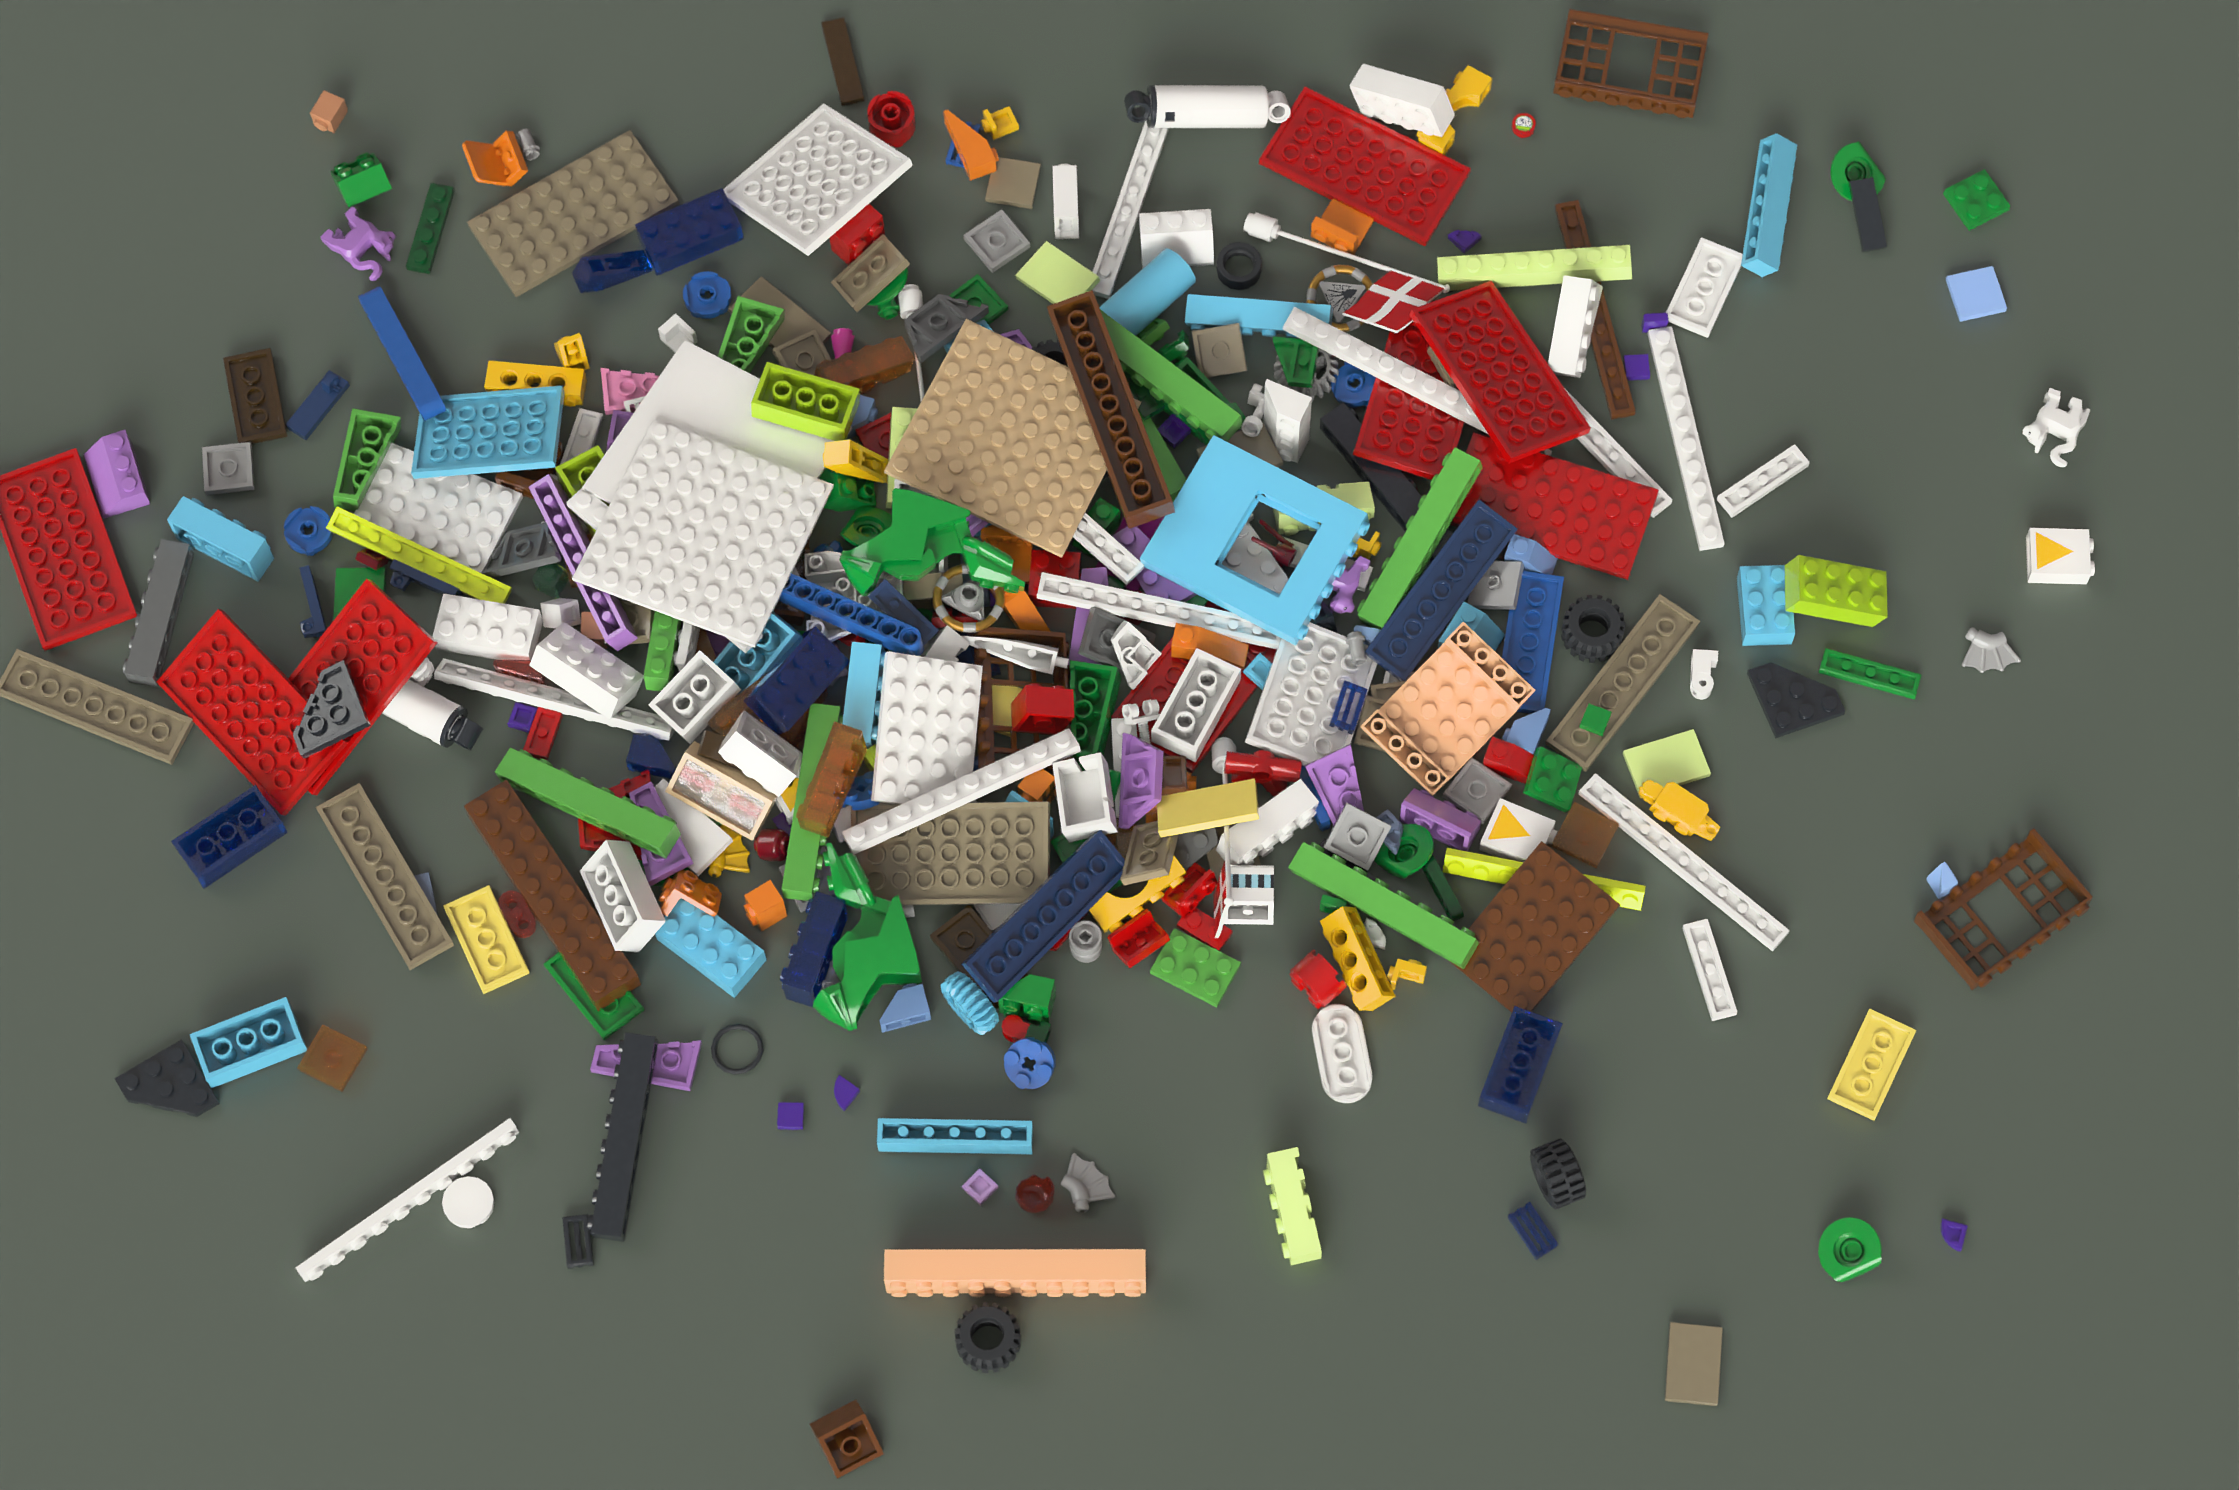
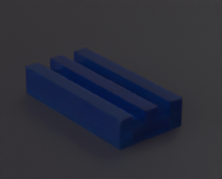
M1344 680L1329 726L1339 727L1338 730L1341 731L1345 729L1348 731V734L1352 735L1355 731L1368 689ZM1348 688L1350 693L1340 721L1337 719ZM1358 692L1360 695L1351 723L1348 724L1346 721L1355 693Z
M1530 1202L1508 1215V1219L1536 1260L1558 1247V1243ZM1527 1211L1550 1245H1546V1243L1544 1242V1240L1542 1239V1237L1540 1236V1234L1538 1233V1231L1526 1215ZM1519 1216L1522 1218V1220L1524 1221V1223L1526 1224V1226L1528 1227V1229L1530 1230V1232L1532 1233V1235L1534 1236L1542 1250H1537V1248L1535 1247V1245L1533 1244V1242L1531 1241V1239L1529 1238V1236L1517 1220Z

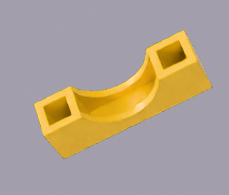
M1467 65L1463 72L1459 71L1454 79V86L1451 90L1449 88L1446 90L1453 111L1466 106L1479 107L1491 90L1492 78ZM1449 124L1442 137L1427 135L1418 130V143L1446 155L1454 143L1455 130Z
M1173 856L1168 876L1148 880L1145 888L1139 894L1130 898L1115 897L1107 892L1089 910V913L1104 933L1107 931L1113 933L1124 925L1122 920L1130 915L1131 918H1134L1144 910L1142 906L1148 901H1151L1153 904L1164 896L1162 891L1171 886L1174 889L1185 880L1183 876L1186 874V871L1175 856Z

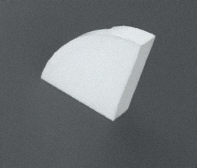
M1366 918L1364 926L1373 947L1385 950L1386 938L1383 931L1375 921Z

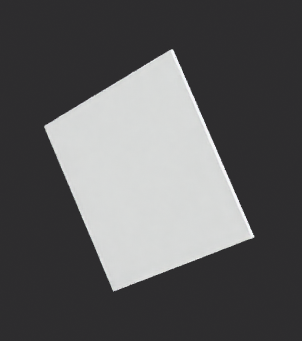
M684 340L582 489L610 504L653 419L818 479L826 468L823 462L825 443L834 441L752 417L751 402L760 379Z
M653 419L572 580L746 645L756 647L830 496L834 484Z

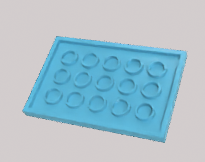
M563 386L444 395L440 397L447 411L426 421L419 414L411 470L414 479L556 467L564 389Z

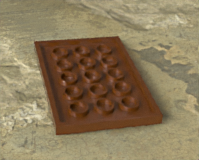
M1541 841L1469 927V930L1476 934L1474 938L1477 939L1479 945L1465 969L1452 962L1450 963L1524 1022L1616 912L1620 904Z

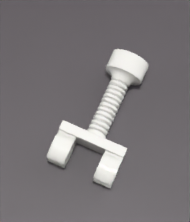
M1255 383L1249 393L1247 404L1256 406L1253 415L1245 418L1241 426L1243 433L1250 437L1258 436L1263 427L1261 418L1264 415L1265 394L1261 393L1263 386Z
M1156 699L1143 701L1142 709L1145 713L1144 716H1139V708L1136 703L1123 705L1124 724L1138 723L1140 739L1150 744L1147 726L1148 721L1156 720L1160 715L1158 714V701Z

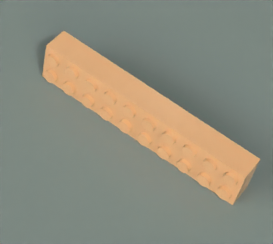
M1146 1249L885 1250L884 1282L887 1293H891L894 1297H905L907 1293H917L920 1297L933 1296V1293H943L946 1297L959 1296V1293H969L973 1297L985 1296V1293H995L999 1297H1008L1011 1293H1021L1025 1297H1033L1037 1293H1047L1051 1297H1059L1063 1293H1073L1077 1297H1085L1089 1293H1099L1103 1297H1111L1115 1293H1125L1126 1296L1136 1297L1140 1296L1141 1293H1146Z

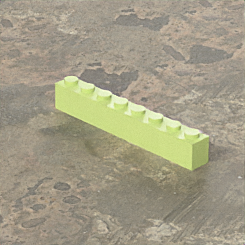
M1630 245L1437 257L1438 282L1444 286L1448 284L1450 291L1467 290L1492 281L1496 288L1562 284L1564 276L1592 279L1593 281L1632 279Z

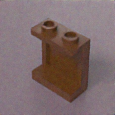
M560 440L558 443L556 467L559 466L564 455V448ZM554 467L497 472L495 480L499 485L534 499L529 486L548 474L555 475L556 469Z

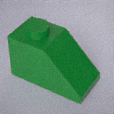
M1101 497L1087 513L1110 535L1120 523V510ZM1074 539L1072 546H1074L1090 558L1094 557V555H1092L1084 546H1082L1076 539Z

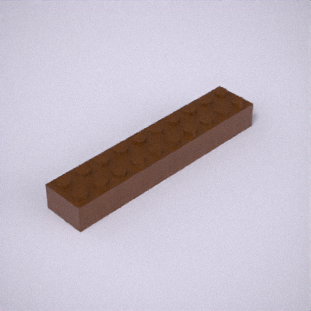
M1093 290L1047 306L1051 323L1128 528L1130 529L1175 513L1172 498Z
M507 779L464 805L469 819L557 951L561 954L563 960L569 966L597 1011L599 1012L600 1008L604 1009L615 1002L616 998L618 1000L623 997L627 991H632L639 987L641 983L637 973L623 952L615 951L603 922Z

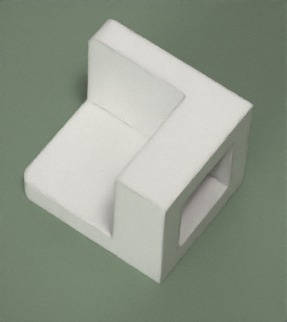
M676 313L658 328L660 340L675 353L684 340L694 345L697 343L696 332Z
M557 598L540 603L544 627L557 628L563 622L570 626L581 624L578 600Z

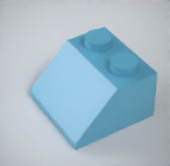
M1463 602L1439 639L1438 649L1462 622L1466 623L1494 651L1502 642L1505 634L1486 613Z

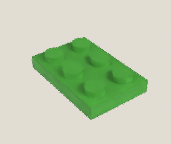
M1174 928L1169 936L1170 941L1165 943L1150 970V974L1217 1008L1239 970L1241 962Z

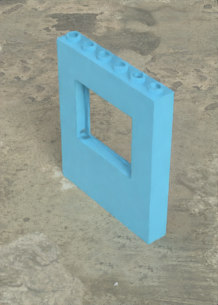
M1213 435L1173 502L1175 513L1164 517L1141 555L1140 561L1144 564L1145 568L1296 646L1299 640H1303L1309 630L1308 624L1311 619L1315 620L1319 615L1321 602L1324 598L1327 599L1330 596L1335 578H1340L1346 567L1345 561L1348 556L1352 557L1358 547L1357 541L1360 536L1366 535L1370 523H1368L1369 519L1366 512ZM1259 501L1317 530L1280 594L1222 565Z

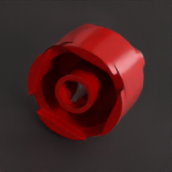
M887 91V94H878L870 101L867 108L870 133L890 146L896 148L903 146L913 136L916 128L915 111L909 97L898 91Z
M1314 949L1290 969L1291 973L1289 975L1292 978V984L1300 992L1303 989L1309 996L1308 1000L1316 1009H1319L1321 1006L1323 1008L1327 1006L1347 987L1344 980L1339 982L1335 978L1338 972L1321 954L1318 953L1316 955Z

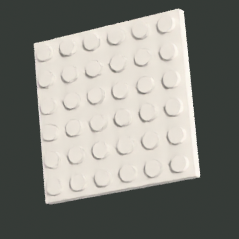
M822 104L720 193L723 199L809 256L904 174L913 164L910 158L826 104Z

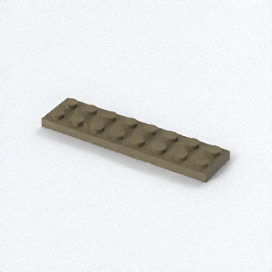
M1659 594L1548 737L1545 744L1563 757L1579 764L1582 770L1587 772L1697 629L1700 620ZM1588 703L1612 712L1603 737L1579 728Z
M16 649L0 679L1 697L173 765L194 724L192 718L19 649Z
M358 783L317 806L316 809L409 970L453 947L454 944L361 784Z

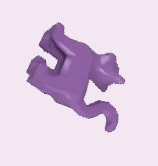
M351 207L345 213L351 230L344 236L339 228L335 230V235L333 231L328 229L321 236V240L332 251L341 254L353 268L357 270L372 269L373 273L369 279L376 281L382 274V266L376 261L368 260L361 262L360 259L371 246H374L378 253L390 261L389 252L393 248V241L396 236L392 231H379L371 222L359 218L357 210Z
M1360 556L1349 569L1345 568L1340 578H1335L1332 585L1334 586L1333 590L1338 593L1331 599L1329 608L1331 613L1337 612L1342 614L1354 611L1355 605L1352 596L1359 586L1360 574L1369 568L1370 560Z

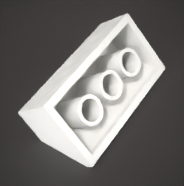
M1267 379L1265 382L1263 424L1282 460L1298 463L1310 437L1312 397Z

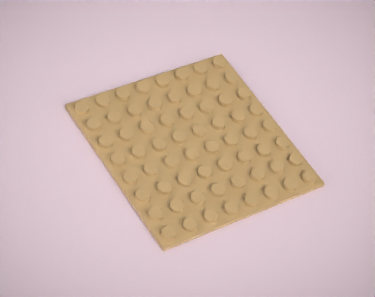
M966 319L884 473L940 500L971 511V515L1059 557H1063L1107 469L1069 368ZM1134 399L1138 409L1141 402Z

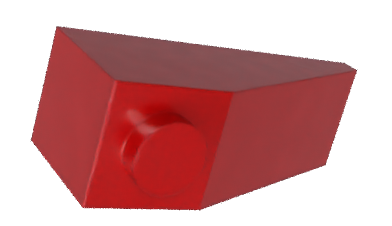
M1492 737L1483 760V765L1498 775L1526 784L1534 755L1515 744Z

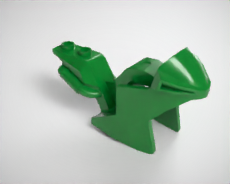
M898 488L892 491V525L858 547L849 551H842L839 558L849 581L862 596H867L875 590L883 572H887L899 580L919 581L932 571L937 563L952 553H962L971 580L978 582L981 587L993 589L994 586L1003 587L1006 592L1017 594L1018 591H1024L1025 586L1024 581L1011 574L1014 559L1011 558L1012 556L986 541L982 542L972 537L968 527L969 521H966V518L971 513L970 510L918 492Z
M826 843L828 851H824L823 856L825 867L830 866L831 875L827 876L829 891L834 890L836 899L840 903L860 909L862 912L858 924L851 932L847 931L833 947V968L840 982L821 990L814 1000L813 1007L827 1020L848 1031L858 1029V1021L883 985H908L912 983L919 985L922 983L916 950L899 895L894 896L891 901L874 896L869 886V880L856 855L846 853L843 856H838L832 843Z

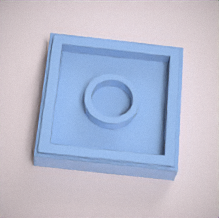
M1993 266L1946 277V283L1960 322L2006 312L2007 306Z

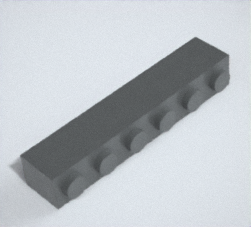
M161 539L159 547L155 548L153 556L154 567L153 570H149L147 577L148 589L147 592H143L141 599L143 607L141 614H137L135 620V627L137 629L135 636H132L129 642V658L125 659L123 663V673L130 683L154 687L159 685L157 680L162 674L194 557L190 544Z

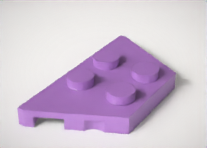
M1123 733L1119 828L1129 829L1155 807L1162 798L1163 751L1128 733Z

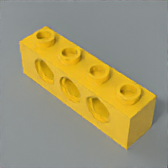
M489 361L484 387L486 392L533 388L530 386L534 383H540L535 388L564 385L563 405L573 407L575 405H583L587 378L584 369ZM510 381H517L514 385H506Z
M1342 906L1322 919L1320 923L1323 927V935L1331 945L1333 957L1339 963L1343 973V980L1349 986L1353 995L1352 1000L1358 1009L1373 1011L1396 997L1357 908Z

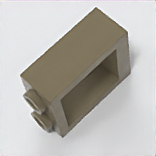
M944 572L927 574L919 581L903 580V596L916 609L935 610L933 590L939 577ZM962 574L956 575L949 580L942 591V596L963 585Z

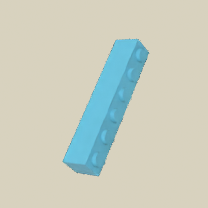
M1777 133L1760 140L1741 263L1742 267L1761 277L1779 270L1796 160L1797 144Z
M1188 294L1185 323L1193 331L1240 323L1242 335L1262 332V336L1276 337V333L1286 334V338L1300 339L1283 330V326L1294 307L1332 325L1333 308L1331 305Z
M878 1118L877 1146L879 1152L1032 1154L1033 1124L1032 1121Z

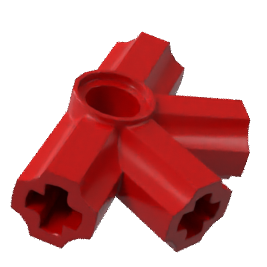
M1265 750L1256 751L1253 754L1226 752L1224 774H1232V783L1255 778L1256 784L1261 783L1267 792H1270L1272 796H1276L1287 788V781L1297 782L1300 779V760L1274 757L1273 753Z

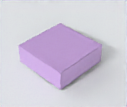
M979 1168L964 1183L962 1189L981 1206L998 1189V1185Z

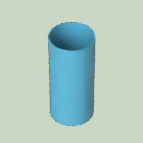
M1166 248L1099 308L1136 336L1195 284L1196 278L1184 259L1173 250Z

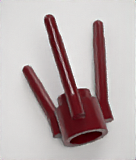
M1260 519L1259 523L1277 538L1282 545L1278 543L1274 547L1254 536L1251 537V540L1272 551V556L1281 568L1284 565L1289 567L1297 553V550L1293 548L1294 544L1287 541L1269 524Z

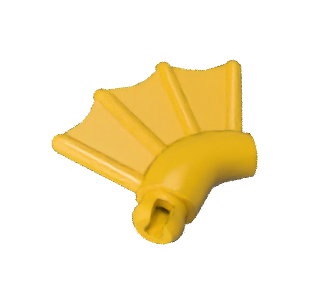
M721 824L720 828L732 838L733 842L708 866V874L711 877L712 874H715L717 878L721 876L724 869L749 873L750 869L747 859L750 851L743 846L741 841L742 835Z

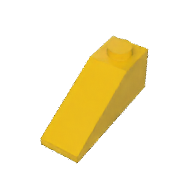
M580 333L565 336L554 343L562 367L584 369V371L590 368Z
M852 440L825 443L823 453L824 467L836 473L887 483V474L884 473L888 465L887 458Z

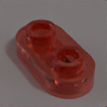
M514 890L504 892L499 898V907L512 932L520 938L531 936L535 932L537 925L524 898L519 892ZM514 902L517 904L513 909L508 908L510 903ZM523 923H527L528 927L526 929H520V925Z

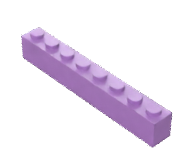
M548 474L529 486V489L572 575H574L590 541L577 515L567 507L566 502L569 499L562 485ZM576 582L606 643L619 651L638 639L617 596Z

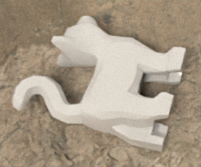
M2050 388L2044 397L2043 402L2046 404L2039 410L2036 420L2023 428V434L2030 443L2035 445V453L2040 451L2047 438V432L2066 441V444L2058 445L2051 450L2050 454L2051 460L2056 466L2066 467L2067 462L2061 459L2060 455L2071 452L2075 448L2077 437L2087 421L2090 409L2082 410V400L2072 397L2068 404L2070 411L2066 412L2059 409L2060 391Z

